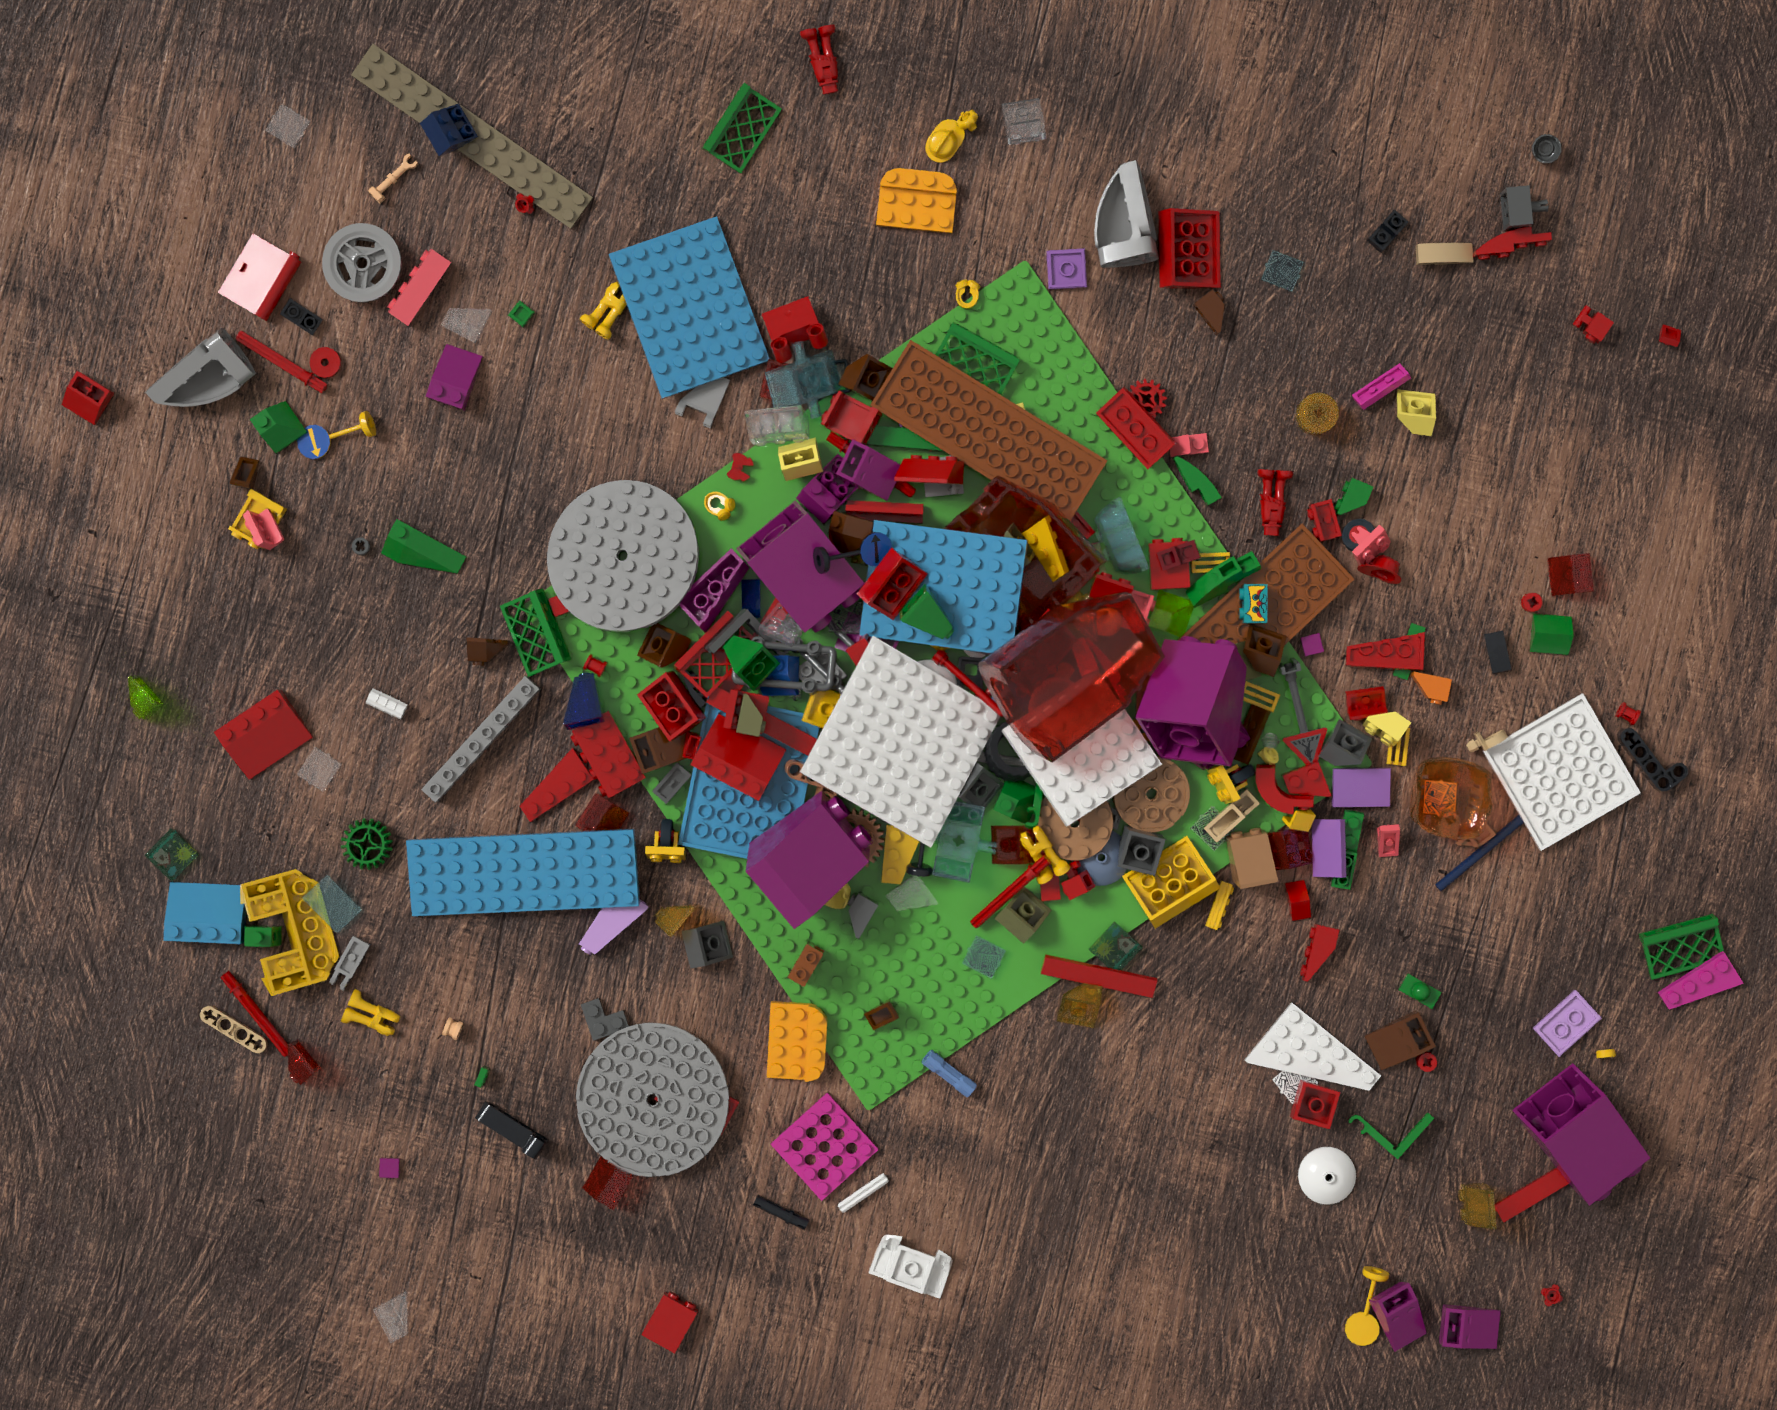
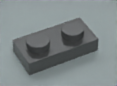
M677 762L652 792L667 804L692 775Z

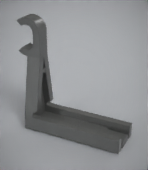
M742 609L704 648L709 653L712 652L714 654L744 623L765 641L776 642L779 640V636L772 637L748 609ZM773 650L777 655H786L789 652L786 650L782 652L780 650Z

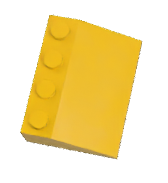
M1188 836L1162 851L1155 876L1133 870L1122 876L1155 929L1220 889L1214 875Z

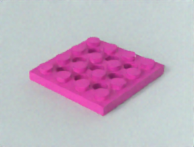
M828 1092L771 1142L772 1147L821 1201L879 1150ZM824 1114L830 1115L831 1123L823 1124L820 1120L821 1116ZM809 1127L816 1128L817 1135L815 1137L807 1136L806 1130ZM837 1128L844 1131V1137L841 1139H837L833 1135L834 1130ZM800 1140L803 1143V1148L801 1150L793 1149V1141ZM823 1141L830 1144V1149L826 1152L821 1151L819 1148V1144ZM855 1143L857 1145L856 1152L849 1153L846 1150L847 1144ZM813 1154L816 1157L815 1163L807 1164L805 1162L806 1155ZM836 1155L841 1156L843 1159V1163L840 1166H835L832 1163V1158ZM821 1168H825L829 1172L828 1177L825 1179L818 1176V1171Z

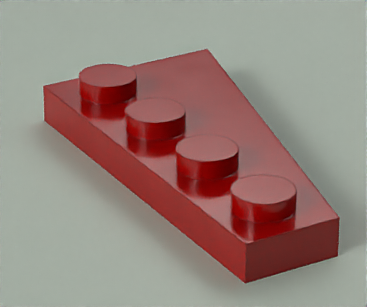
M1425 632L1347 646L1345 666L1423 671Z

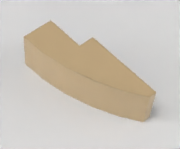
M1426 243L1416 245V265L1473 263L1472 243Z
M1248 788L1239 794L1241 799L1229 803L1204 827L1216 843L1260 804Z

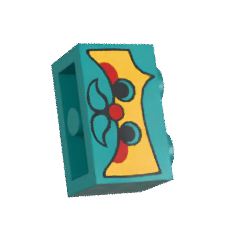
M1243 584L1242 588H1239V600H1242V608H1239V619H1242V623H1267L1268 584Z

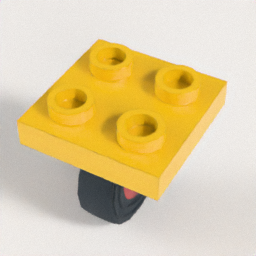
M1236 764L1226 770L1224 766L1218 765L1207 770V777L1209 782L1215 785L1218 799L1224 802V804H1228L1241 799L1237 791L1247 786V778L1253 776L1256 772L1251 764L1242 768Z
M662 819L661 830L655 831L654 846H646L645 854L648 859H651V862H662V859H668L671 863H681L682 860H686L685 848L678 847L679 833L673 831L672 819Z

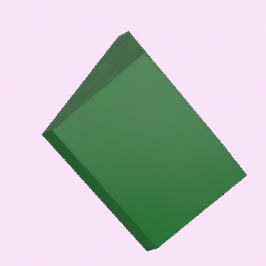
M1533 614L1530 652L1569 655L1574 637L1572 617Z

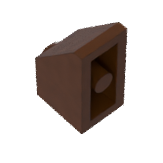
M1212 289L1194 303L1193 306L1217 336L1221 332L1225 304L1223 303V296L1218 291L1215 292Z

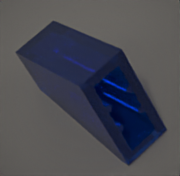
M585 672L581 673L578 677H574L564 717V725L567 730L605 722L597 681L593 673Z

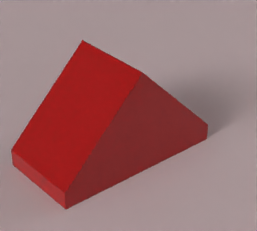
M1299 880L1285 883L1291 920L1311 918L1310 899L1305 881Z

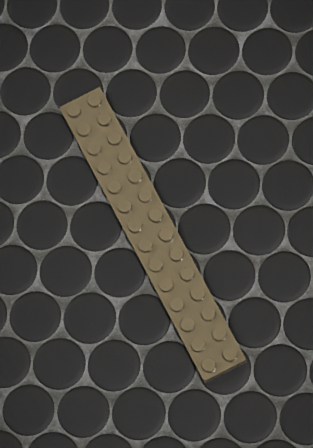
M374 44L371 45L351 74L352 77L418 123H421L431 112L458 104ZM460 105L478 137L457 150L518 193H522L524 196H533V203L572 229L593 197Z

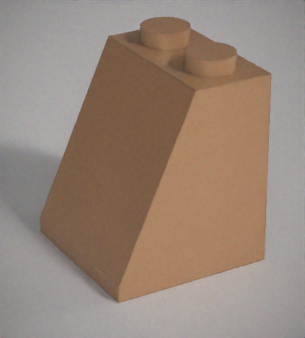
M1253 828L1250 829V832L1246 833L1237 831L1232 832L1230 836H1226L1232 881L1240 889L1278 882L1268 834L1263 829Z

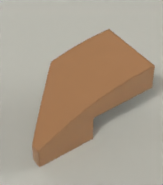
M1483 819L1463 835L1456 844L1460 846H1482L1493 838L1496 832Z

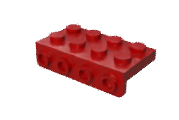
M609 711L572 730L573 735L570 738L575 747L579 745L583 751L579 754L584 763L589 762L592 768L589 772L594 780H599L601 786L598 788L603 797L607 795L608 798H611L646 778L642 774L635 757Z

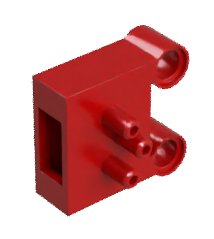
M808 296L762 313L772 340L771 348L777 362L784 363L789 361L792 357L790 346H799L806 340H810L812 347L815 349H821L828 344L824 327L818 322Z

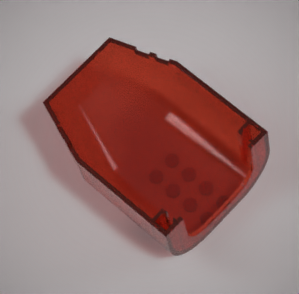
M1119 592L1055 606L980 661L978 666L984 683L1015 734L1032 752L1053 763L1128 707L1132 702L1131 697L1137 690H1141L1143 687L1141 685L1148 675L1151 676L1165 658V655L1132 594Z

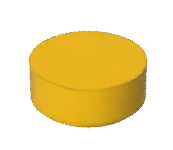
M1614 1049L1598 1050L1596 1052V1058L1616 1056Z

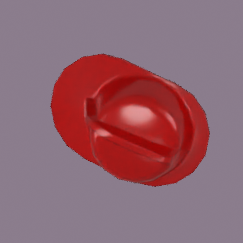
M1385 555L1376 557L1370 565H1360L1357 567L1359 572L1390 584H1399L1402 581L1398 575L1399 563Z

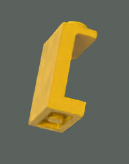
M250 489L247 494L249 496L233 525L229 526L228 529L232 531V536L239 540L245 538L249 541L248 545L258 550L259 547L254 544L253 536L246 527L242 514L248 510L260 514L268 508L271 510L278 525L287 508Z

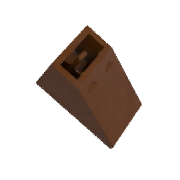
M660 727L630 737L629 739L642 774L686 759L682 757L686 733L669 742Z
M1416 1010L1364 1036L1381 1070L1416 1057L1436 1047L1420 1013Z

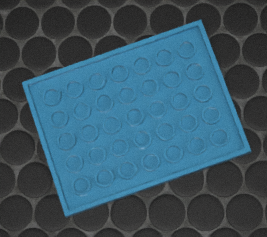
M717 216L608 255L661 399L770 361Z
M874 520L873 532H881L887 535L893 549L905 555L928 573L907 603L926 584L952 623L954 632L948 639L945 637L941 639L903 623L900 620L899 613L892 620L864 602L859 635L863 636L867 633L869 637L874 636L876 638L1007 656L1012 652L1015 643L1028 540ZM868 565L867 580L877 566Z
M706 703L704 713L706 719L702 723L701 740L698 749L717 715L726 716L725 712ZM768 706L767 713L815 738L818 737V726L801 721L804 713ZM765 733L760 734V736L787 749L760 801L693 767L678 845L747 859L749 843L804 804L808 783L789 777L784 770V766L791 759L805 762L808 756ZM792 765L789 770L790 773H796L799 769L798 765Z

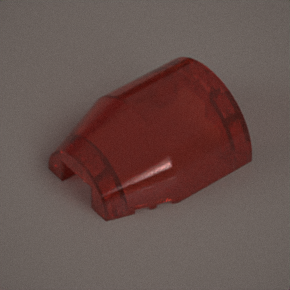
M998 475L983 489L984 492L946 527L948 530L1004 537L1005 532L1013 522L1019 531L1023 533L1050 515L1051 522L1049 523L1052 531L1056 532L1057 538L1055 540L1058 548L1063 552L1069 572L1053 582L1036 555L1024 567L1016 628L1025 636L1047 609H1050L1054 614L1058 612L1108 561L1054 503Z

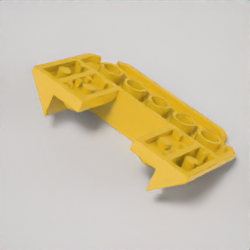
M294 869L240 884V904H245L249 922L282 913L292 948L290 951L260 959L265 976L261 979L270 995L274 996L327 980L334 963L339 958V953L319 882Z

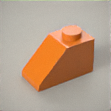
M1411 672V677L1425 698L1431 699L1430 703L1442 705V702H1448L1452 679Z

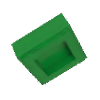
M519 300L508 316L524 328L535 312Z
M481 1067L474 1084L475 1086L481 1088L485 1084L490 1072L489 1067Z

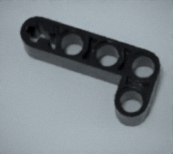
M1623 728L1618 732V742L1655 790L1668 791L1685 779L1688 774L1686 765L1672 763L1663 768L1634 729ZM1625 733H1630V734H1631V735L1629 736V739H1630L1631 741H1629V740H1624V738L1626 737ZM1637 747H1641L1643 750L1641 757L1635 755ZM1650 762L1654 764V771L1651 773L1646 769L1647 764ZM1676 766L1681 768V774L1678 777L1673 773ZM1663 777L1666 780V785L1660 788L1658 780Z
M488 1101L484 1102L475 1116L479 1122L521 1147L524 1154L535 1160L548 1142L546 1137Z

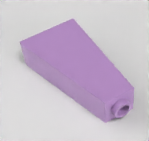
M640 900L639 906L602 908L580 941L581 950L589 955L591 953L596 954L643 914L650 905Z

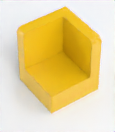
M1311 809L1296 810L1293 817L1283 816L1282 820L1290 829L1309 832L1316 815Z

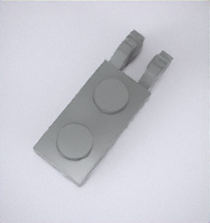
M352 936L334 969L335 972L329 983L333 985L337 981L339 974L342 973L346 976L340 984V989L343 991L350 978H353L371 944L356 936Z

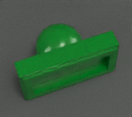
M1408 973L1398 989L1433 1009L1442 993Z

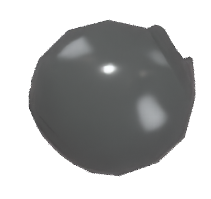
M1551 134L1540 135L1532 145V154L1541 163H1553L1562 152L1561 142Z

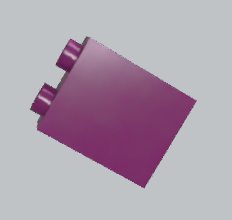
M795 500L736 549L805 633L811 628L816 633L831 622L832 617L829 613L841 604L844 608H847L860 598L857 593L859 588L865 583L844 558L830 561V569L827 573L820 574L816 570L813 560L815 547H824L829 556L840 554V552L810 515Z
M1183 636L1180 640L1164 639L1135 717L1160 758L1222 766L1232 765L1239 742L1247 666L1234 643L1223 639L1216 640L1215 644L1201 643L1198 639L1190 636Z
M823 790L749 843L746 873L793 929L811 918L869 862V846L873 844L870 834L862 825L853 828L845 817L849 815V811L843 801L838 796L829 799Z
M1573 1063L1512 1110L1571 1187L1589 1206L1595 1201L1607 1198L1614 1186L1626 1177L1635 1176L1642 1169V1165L1650 1159L1608 1097Z

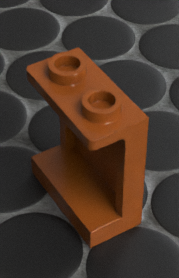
M808 941L787 978L804 987L825 950Z

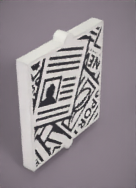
M1285 1071L1280 1072L1272 1079L1280 1088V1093H1284L1292 1104L1300 1079L1318 1084L1315 1078Z

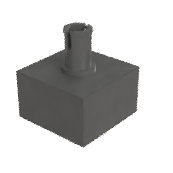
M1530 185L1506 187L1500 193L1503 231L1530 227L1533 224L1532 213L1548 212V206H1545L1548 204L1547 199L1531 201Z

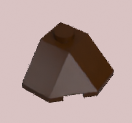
M834 511L829 531L836 549L842 553L859 549L863 539L868 534L873 533L874 522L851 514Z
M467 637L468 661H473L472 665L484 666V662H490L510 644V640Z

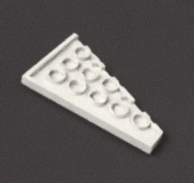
M1292 1002L1244 1059L1250 1064L1368 1091L1381 1077L1379 1073Z

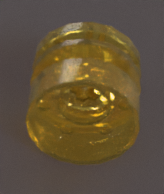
M1325 393L1308 395L1298 404L1295 411V420L1298 427L1309 435L1326 433L1336 424L1339 418V408L1336 401ZM1320 409V413H1323V415L1317 418L1314 411Z

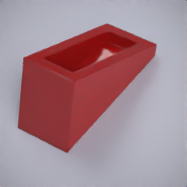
M686 732L682 757L694 759L701 740L698 733Z

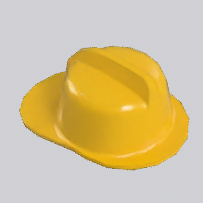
M947 119L940 122L926 142L925 150L928 157L939 163L950 160L961 146L965 137V131L956 125L955 120Z

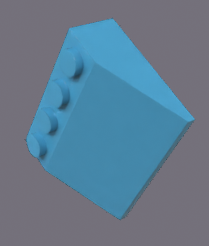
M170 882L163 941L244 943L246 907L245 904H240V885Z

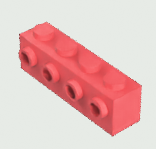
M433 249L424 251L420 257L422 261L420 265L413 267L409 273L411 278L407 283L403 282L398 290L400 292L397 299L393 297L387 306L389 308L388 313L409 326L451 264L449 260Z

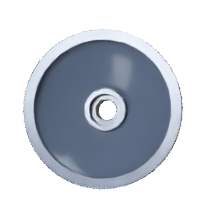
M1112 831L1108 843L1101 851L1092 857L1079 860L1081 867L1076 869L1077 872L1080 873L1087 870L1097 886L1109 885L1119 880L1127 870L1118 867L1121 836ZM1099 854H1104L1105 859L1103 861L1098 860Z

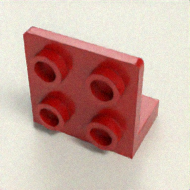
M731 689L723 727L729 729L737 728L743 693L749 695L763 716L762 721H765L769 696Z

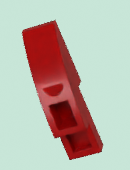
M1531 227L1511 230L1483 244L1473 253V257H1478L1479 260L1490 259L1492 255H1497L1498 258H1506L1514 252V246H1516V249L1527 248V244H1535V247L1547 246V243L1552 240L1551 232L1532 234Z

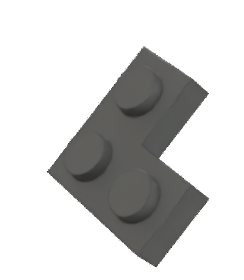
M600 998L581 1004L593 1041L614 1034L629 1026L624 1010L605 1016Z

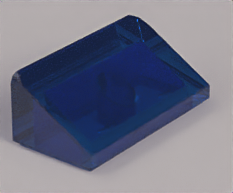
M761 579L741 580L742 609H748L755 618H761Z

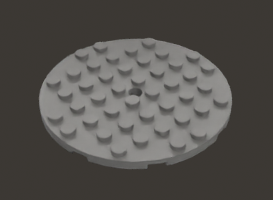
M618 480L600 484L574 499L557 520L550 536L547 551L549 578L562 604L579 620L597 629L611 632H631L632 630L647 628L665 619L680 605L687 592L690 591L699 563V546L696 531L683 507L660 488L648 483L632 480ZM626 551L628 554L627 558L620 561L618 559L619 553Z
M635 1024L610 1035L588 1057L577 1084V1115L588 1142L608 1163L620 1170L638 1176H667L696 1164L716 1144L728 1116V1083L717 1057L694 1034L670 1024ZM650 1094L657 1096L658 1102L655 1105L649 1104L647 1100Z

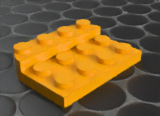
M903 168L887 171L880 183L876 226L952 234L957 192L953 179L941 172Z
M771 1001L767 1078L798 1079L809 1082L818 1079L822 1074L825 1066L827 1017L815 1004Z

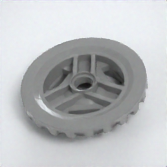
M367 223L351 224L337 231L325 246L322 257L323 273L330 287L341 297L353 302L366 303L375 301L388 294L399 279L402 268L401 253L396 242L383 229ZM356 241L375 242L374 248L356 246ZM365 258L367 266L362 269L357 266L358 259ZM344 262L351 278L348 281H345L339 268V264ZM383 266L386 272L382 279L374 285L371 281Z

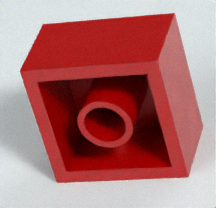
M1300 1079L1290 1117L1330 1129L1341 1092Z

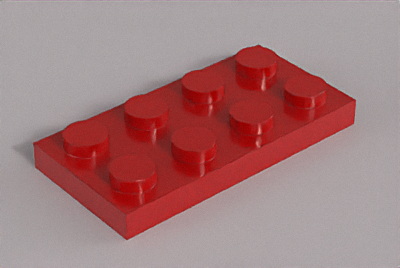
M1125 386L1096 412L1102 421L1147 469L1176 444L1172 437Z

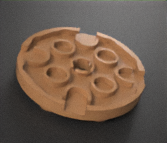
M1160 756L1157 757L1162 763L1161 766L1113 797L1116 811L1124 822L1135 829L1151 833L1160 832L1175 825L1174 823L1184 815L1190 799L1189 783L1184 772L1169 759H1162ZM1151 788L1155 789L1156 796L1153 799H1148L1147 791Z
M1046 796L1042 800L1038 825L1052 843V849L1058 857L1066 860L1087 859L1101 851L1108 843L1114 824L1112 809L1108 801L1081 817L1078 827H1072L1071 825L1066 827Z

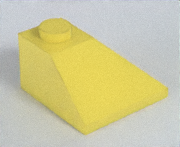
M1397 389V417L1412 434L1432 436L1436 421L1435 394Z

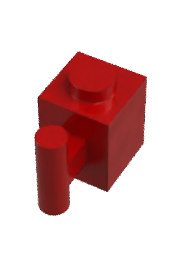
M1585 305L1572 325L1579 329L1582 323L1585 324L1586 327L1582 332L1586 335L1584 338L1593 344L1595 342L1598 344L1603 340L1614 322L1600 312L1595 313L1591 318L1588 314L1592 309Z
M1079 860L1069 864L1070 870L1065 873L1069 878L1063 881L1061 885L1065 895L1068 896L1069 900H1072L1089 892L1096 886L1087 870L1080 873L1077 872L1076 869L1081 867Z

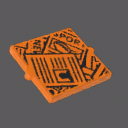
M1442 779L1440 781L1425 780L1423 813L1437 814V816H1455L1457 783L1445 782Z

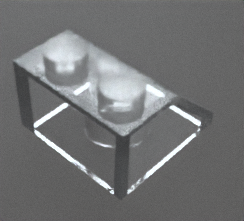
M1039 98L1001 104L1008 145L1046 139L1045 121Z

